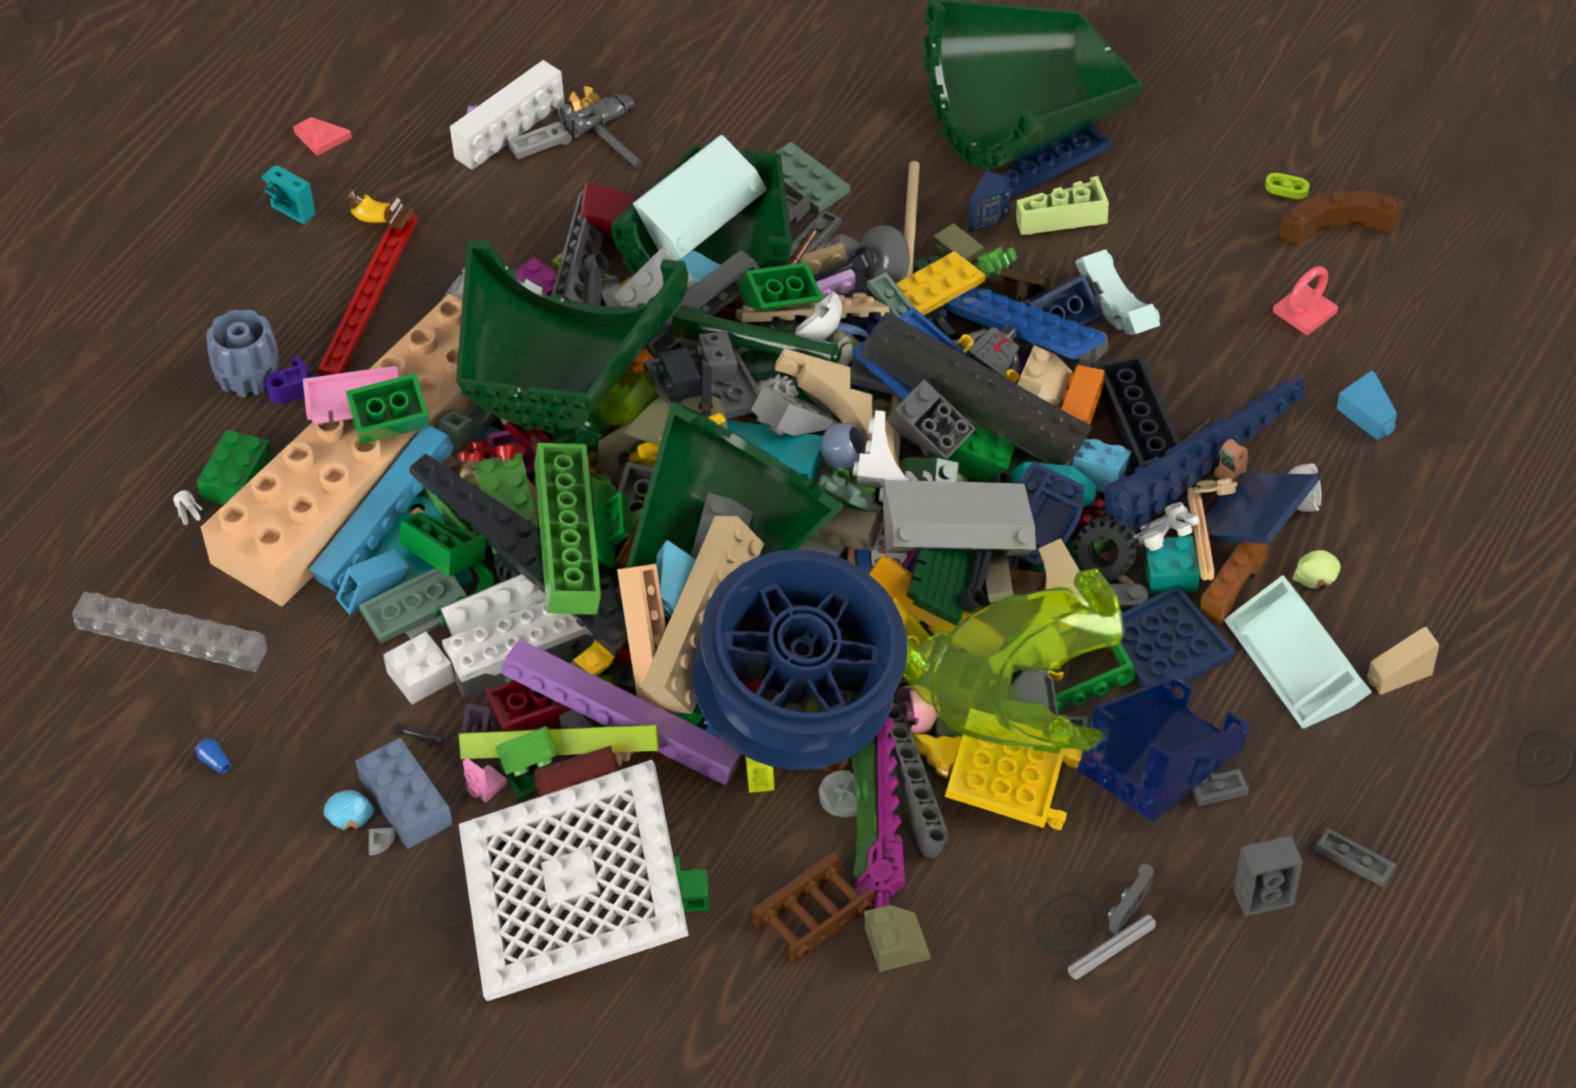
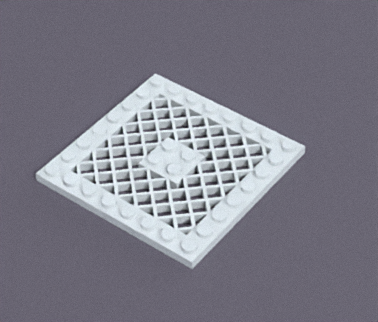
M652 760L459 824L483 996L487 1001L689 936L656 767ZM623 800L629 802L623 811L617 809ZM598 808L604 810L599 819L593 817ZM635 809L637 817L631 815ZM612 815H615L618 819L612 826L607 822ZM574 816L580 818L574 827L568 825ZM626 821L633 823L627 832L621 830ZM589 822L594 826L587 834L583 832V829ZM551 824L555 826L554 830L550 835L545 834L544 832ZM602 829L608 831L603 840L596 838ZM563 831H566L569 835L564 842L558 840ZM638 831H640L641 838L635 836ZM526 832L531 834L526 843L520 841ZM616 835L622 837L617 846L611 845ZM578 837L584 839L578 848L572 846ZM542 839L545 841L539 850L534 848L538 840ZM502 840L507 842L502 851L496 850ZM630 842L637 844L631 853L625 851ZM591 844H595L598 846L594 852L590 847ZM553 845L559 847L554 856L548 854ZM515 847L520 848L521 850L515 858L509 856ZM606 850L612 852L607 861L600 859ZM642 852H644L645 860L639 857ZM529 853L535 855L529 865L523 862ZM492 855L497 857L494 862H492ZM620 856L626 859L621 868L615 866ZM505 861L510 863L505 872L499 870ZM540 863L542 865V871L537 869ZM634 863L640 865L635 875L629 872ZM596 865L602 867L598 873ZM518 868L523 869L524 872L518 879L512 877ZM611 871L616 875L609 883L604 879ZM646 873H648L649 881L643 879ZM534 874L538 878L531 886L527 884V881ZM495 876L500 878L497 883L495 882ZM624 878L630 880L625 889L618 887ZM509 882L513 884V887L506 894L502 890ZM544 884L546 892L540 890ZM641 885L645 887L639 896L632 894L637 886ZM600 886L603 887V888H605V890H604V892L602 893V895H601V891H600ZM522 889L528 891L522 900L516 898ZM613 893H616L620 896L613 905L608 900ZM651 894H652L653 903L650 902V901H647V899L650 897ZM535 896L542 898L536 907L530 905ZM498 897L503 899L500 905L498 902ZM629 899L634 904L629 911H626L622 908ZM591 901L595 903V905L588 913L583 909L587 905V903ZM511 904L516 905L517 907L511 915L505 913ZM547 906L551 909L550 914L544 912ZM644 906L649 910L645 914V916L641 918L637 916V914ZM603 908L610 910L604 919L597 917ZM566 909L570 911L564 921L558 919L563 910ZM526 910L531 914L527 918V920L523 922L519 919ZM620 915L624 918L618 927L611 924L616 916ZM578 916L585 918L578 928L572 925ZM539 917L545 919L539 929L533 927ZM501 919H503V920L506 921V923L504 924L503 927H502ZM592 923H595L599 926L592 935L587 930ZM555 924L559 928L552 936L548 934V931ZM515 925L520 927L515 937L508 935ZM567 931H570L574 934L568 943L562 941ZM529 932L534 934L529 944L522 942ZM543 939L549 941L543 951L537 949ZM504 940L510 943L507 948H505ZM519 947L524 951L518 959L513 958L512 955Z

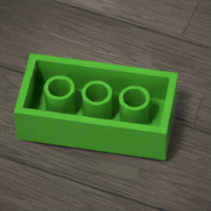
M516 453L513 460L500 461V458L496 457L474 462L479 489L538 527L522 453ZM492 547L493 554L498 553V552Z

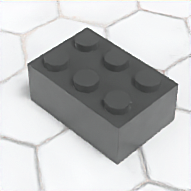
M1292 836L1276 837L1267 842L1250 843L1245 847H1241L1234 893L1244 917L1295 904L1303 861Z

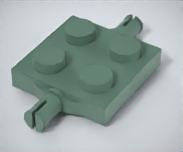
M823 474L821 475L817 483L820 484L822 490L879 515L882 506L876 503L875 496L866 491L861 493L862 491L859 486L850 481L845 484V480L834 474L831 478Z

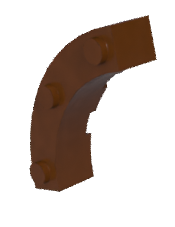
M1335 191L1321 194L1301 202L1282 217L1279 237L1299 246L1306 238L1316 233L1317 229L1323 226L1349 225L1351 222L1364 223V226L1391 233L1401 221L1404 201L1393 196L1368 191Z

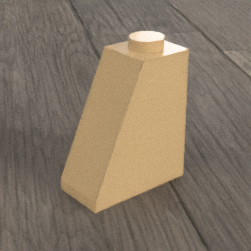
M1427 627L1418 630L1370 662L1367 674L1370 685L1375 687L1381 695L1431 676L1439 649L1438 642Z

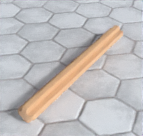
M1196 486L1187 489L1190 513H1197L1200 521L1197 525L1192 526L1201 578L1203 580H1212L1214 578L1213 560L1201 492L1193 494V490L1199 488Z

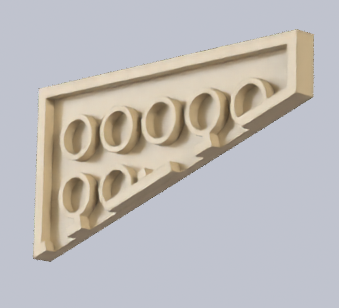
M853 293L852 297L844 298V295H838L843 309L841 318L847 317V313H851L852 316L868 317L869 312H878L881 316H889V306L875 300L874 297L867 296L866 293ZM819 302L762 311L743 305V309H736V319L741 322L772 321L774 316H778V319L795 320L796 315L809 318L814 314L816 305Z

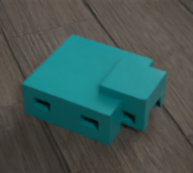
M277 165L262 175V179L269 184L264 190L273 196L270 198L273 208L302 224H305L315 215L310 183Z

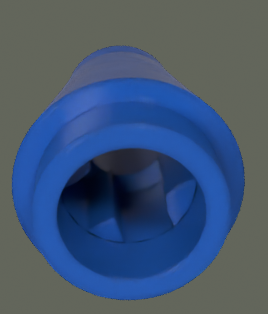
M206 738L196 746L195 753L197 758L219 772V774H224L230 769L231 763L216 740Z

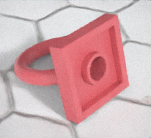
M1317 266L1307 271L1297 282L1292 292L1273 307L1275 314L1307 336L1338 311L1336 304L1322 296L1328 282L1327 270L1322 266ZM1319 276L1315 289L1307 285L1313 278Z

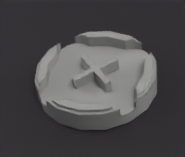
M848 770L832 772L822 780L818 794L820 804L826 812L834 816L849 817L864 810L869 801L870 790L867 781L858 773L855 775Z

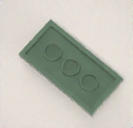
M792 142L775 152L781 153L785 189L799 199L805 195L809 196L810 207L817 213H820L823 209H826L850 192V185Z
M433 568L358 606L378 641L382 644L435 618L434 613L437 607L447 606L454 603L457 597H467L454 575L448 577L438 569Z

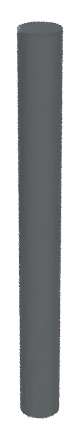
M597 124L592 128L635 168L641 166L642 161L603 126Z

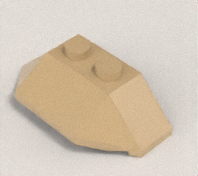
M1034 345L1006 410L1023 417L1032 418L1036 414L1059 407L1063 392L1068 385L1069 375L1073 372L1056 354Z

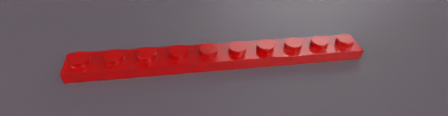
M414 214L412 220L402 230L395 229L390 225L388 226L318 367L319 375L327 376L344 373L418 221L417 214Z

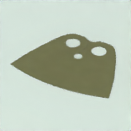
M666 392L667 396H668L669 399H670V398H671L670 393H669V392ZM702 395L687 398L683 405L701 413L698 404L701 402ZM663 396L658 397L640 413L624 433L640 440L660 445L661 439H658L663 435L669 413V407ZM712 396L713 408L711 409V416L722 413L725 422L719 423V425L728 430L724 407L717 397Z

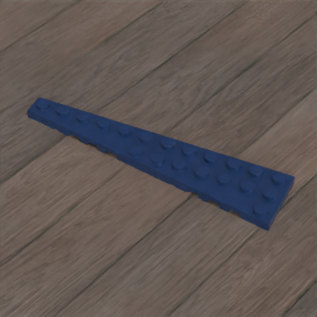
M1294 375L1275 386L1272 390L1262 394L1257 402L1253 400L1248 402L1245 409L1241 411L1236 409L1231 412V417L1228 419L1221 418L1180 442L1177 446L1168 449L1162 458L1156 456L1151 459L1150 465L1145 468L1139 466L1134 469L1133 475L1129 477L1124 475L1105 486L1104 494L1107 516H1110V519L1115 517L1121 518L1119 522L1123 524L1126 521L1129 524L1127 526L1129 530H1138L1219 465L1221 458L1219 452L1226 441L1233 439L1240 446L1244 445L1263 428L1270 425L1278 416L1285 413L1293 404L1301 400L1304 396L1303 378ZM1110 539V542L1116 545V543L1112 539Z

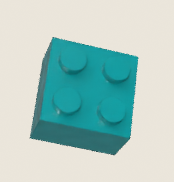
M1193 536L1163 538V546L1154 551H1150L1144 544L1142 558L1149 595H1158L1176 585L1184 593L1198 592L1200 571Z

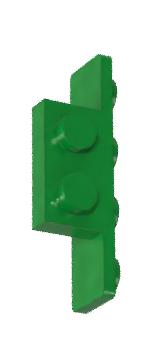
M592 477L590 478L597 561L612 568L615 566L614 545L631 535L628 494L619 491L610 497L609 485Z

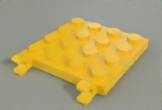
M970 710L945 797L1044 828L1047 822L1050 827L1062 830L1067 813L1050 808L1062 760L1069 767L1078 768L1083 751L1066 747L1068 740L1046 733H1035L1024 726Z

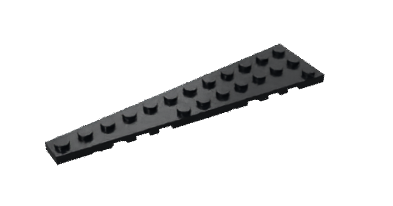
M426 453L410 466L409 473L431 493L435 494L442 503L450 505L462 521L464 519L467 520L478 535L482 534L487 538L491 547L545 594L539 527ZM598 567L601 597L597 614L571 615L576 618L578 625L581 627L585 626L593 633V638L615 657L629 643L620 584L618 579Z

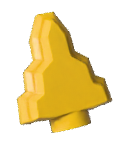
M928 734L913 735L919 754L927 758V763L936 768L937 774L946 779L950 778L962 736L957 735L952 738L942 735L935 738Z

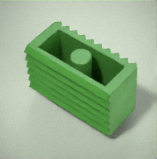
M547 726L495 746L506 775L513 772L515 777L529 772L528 766L537 763L538 768L552 763L551 757L557 755Z

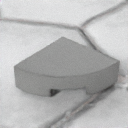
M395 827L369 829V855L379 854L390 847L395 839Z

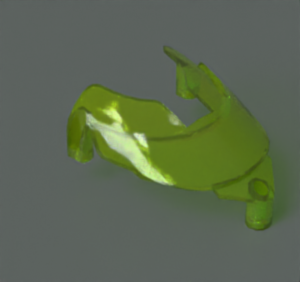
M1097 568L1080 571L1075 575L1074 586L1083 597L1065 587H1055L1027 595L1009 596L968 616L951 632L940 630L916 647L907 637V658L903 675L927 704L933 705L939 718L950 728L963 735L991 743L1049 753H1060L1061 748H1073L1076 750L1093 749L1103 739L1102 733L1097 729L1076 726L1065 715H1054L1042 704L1007 700L1014 666L1052 671L1078 655L1119 644L1124 634L1122 612L1118 597Z

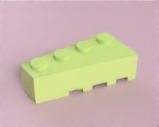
M1095 176L1091 178L1090 182L1084 184L1082 181L1073 183L1071 188L1063 190L1059 187L1053 189V192L1048 195L1039 193L1017 200L1016 222L1021 235L1108 223L1109 202L1099 177Z

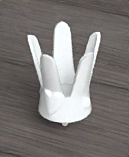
M189 491L178 492L174 496L173 501L175 506L178 507L179 517L181 515L184 525L188 524L187 509L199 521L201 517L194 504L200 510L203 509L195 502L193 495Z

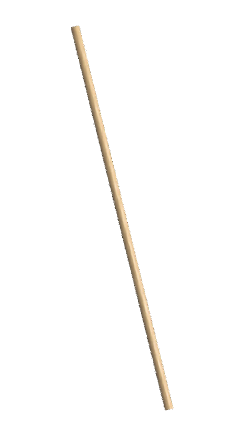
M916 161L909 163L904 238L909 247L910 265L906 278L912 275L920 170V164ZM892 394L891 413L903 401L900 396ZM894 428V461L899 467L901 434Z

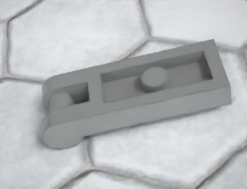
M556 122L510 139L508 142L516 158L521 159L558 144L567 145L572 141V136L566 131V127L562 122Z

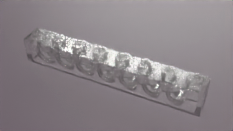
M84 591L72 612L77 629L249 671H257L267 651L264 634H260L257 631H247L232 625L226 626L211 620H201L186 614H176L166 609L160 610L144 604L127 602L120 598L106 597L99 593L93 594Z

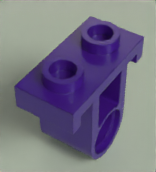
M300 356L291 358L292 367L273 372L267 376L265 380L270 401L274 404H284L301 398L305 400L303 379L309 378L311 375L308 365L302 364Z

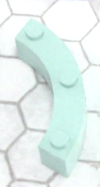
M1106 249L1075 261L1080 275H1085L1088 284L1094 292V298L1100 311L1116 329H1124L1125 334L1134 335L1160 326L1158 310L1154 308L1153 304H1145L1137 300L1133 293L1128 291L1113 266V259Z

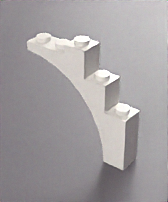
M875 411V419H870L868 433L873 434L872 441H867L865 454L860 453L859 462L854 461L853 476H857V485L880 488L879 502H883V480H909L895 463L888 447L885 432V412Z

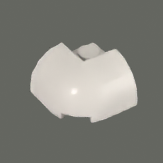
M834 291L816 305L814 314L796 328L795 335L824 341L833 334L839 326L843 311L842 302Z

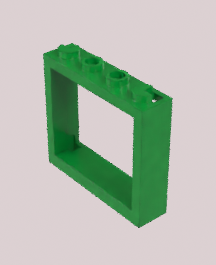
M1096 599L1073 608L1078 625L1059 635L1063 637L1096 623L1120 667L1055 694L1058 714L1069 707L1081 705L1090 698L1104 695L1113 688L1127 685L1135 679L1134 666ZM1027 629L1006 637L1007 647L1019 639ZM1025 667V668H1023V669H1021V670H1018V671H1019V673L1021 674L1025 669H1028V668Z

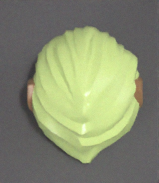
M1311 551L1300 558L1293 580L1311 589H1319L1322 585L1329 587L1340 572V562L1327 551Z

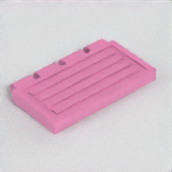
M397 366L303 379L307 419L312 420L313 424L330 422L329 417H334V422L352 419L347 405L346 391L398 378Z

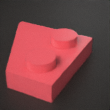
M312 117L293 126L294 133L317 156L352 138L350 130Z

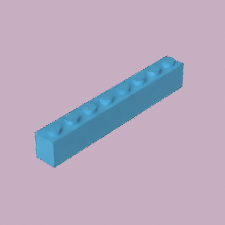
M430 425L421 429L309 568L319 583L338 593L347 568L365 561L372 550L378 546L384 535L392 529L400 515L407 510L416 495L422 491L424 486L409 473L410 466L425 453L441 464L451 455L455 447L447 434Z

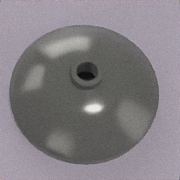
M885 225L876 226L868 230L860 240L858 248L867 246L874 258V262L862 270H857L863 285L868 289L867 281L887 272L895 284L905 279L910 265V252L907 241L901 232L894 227Z

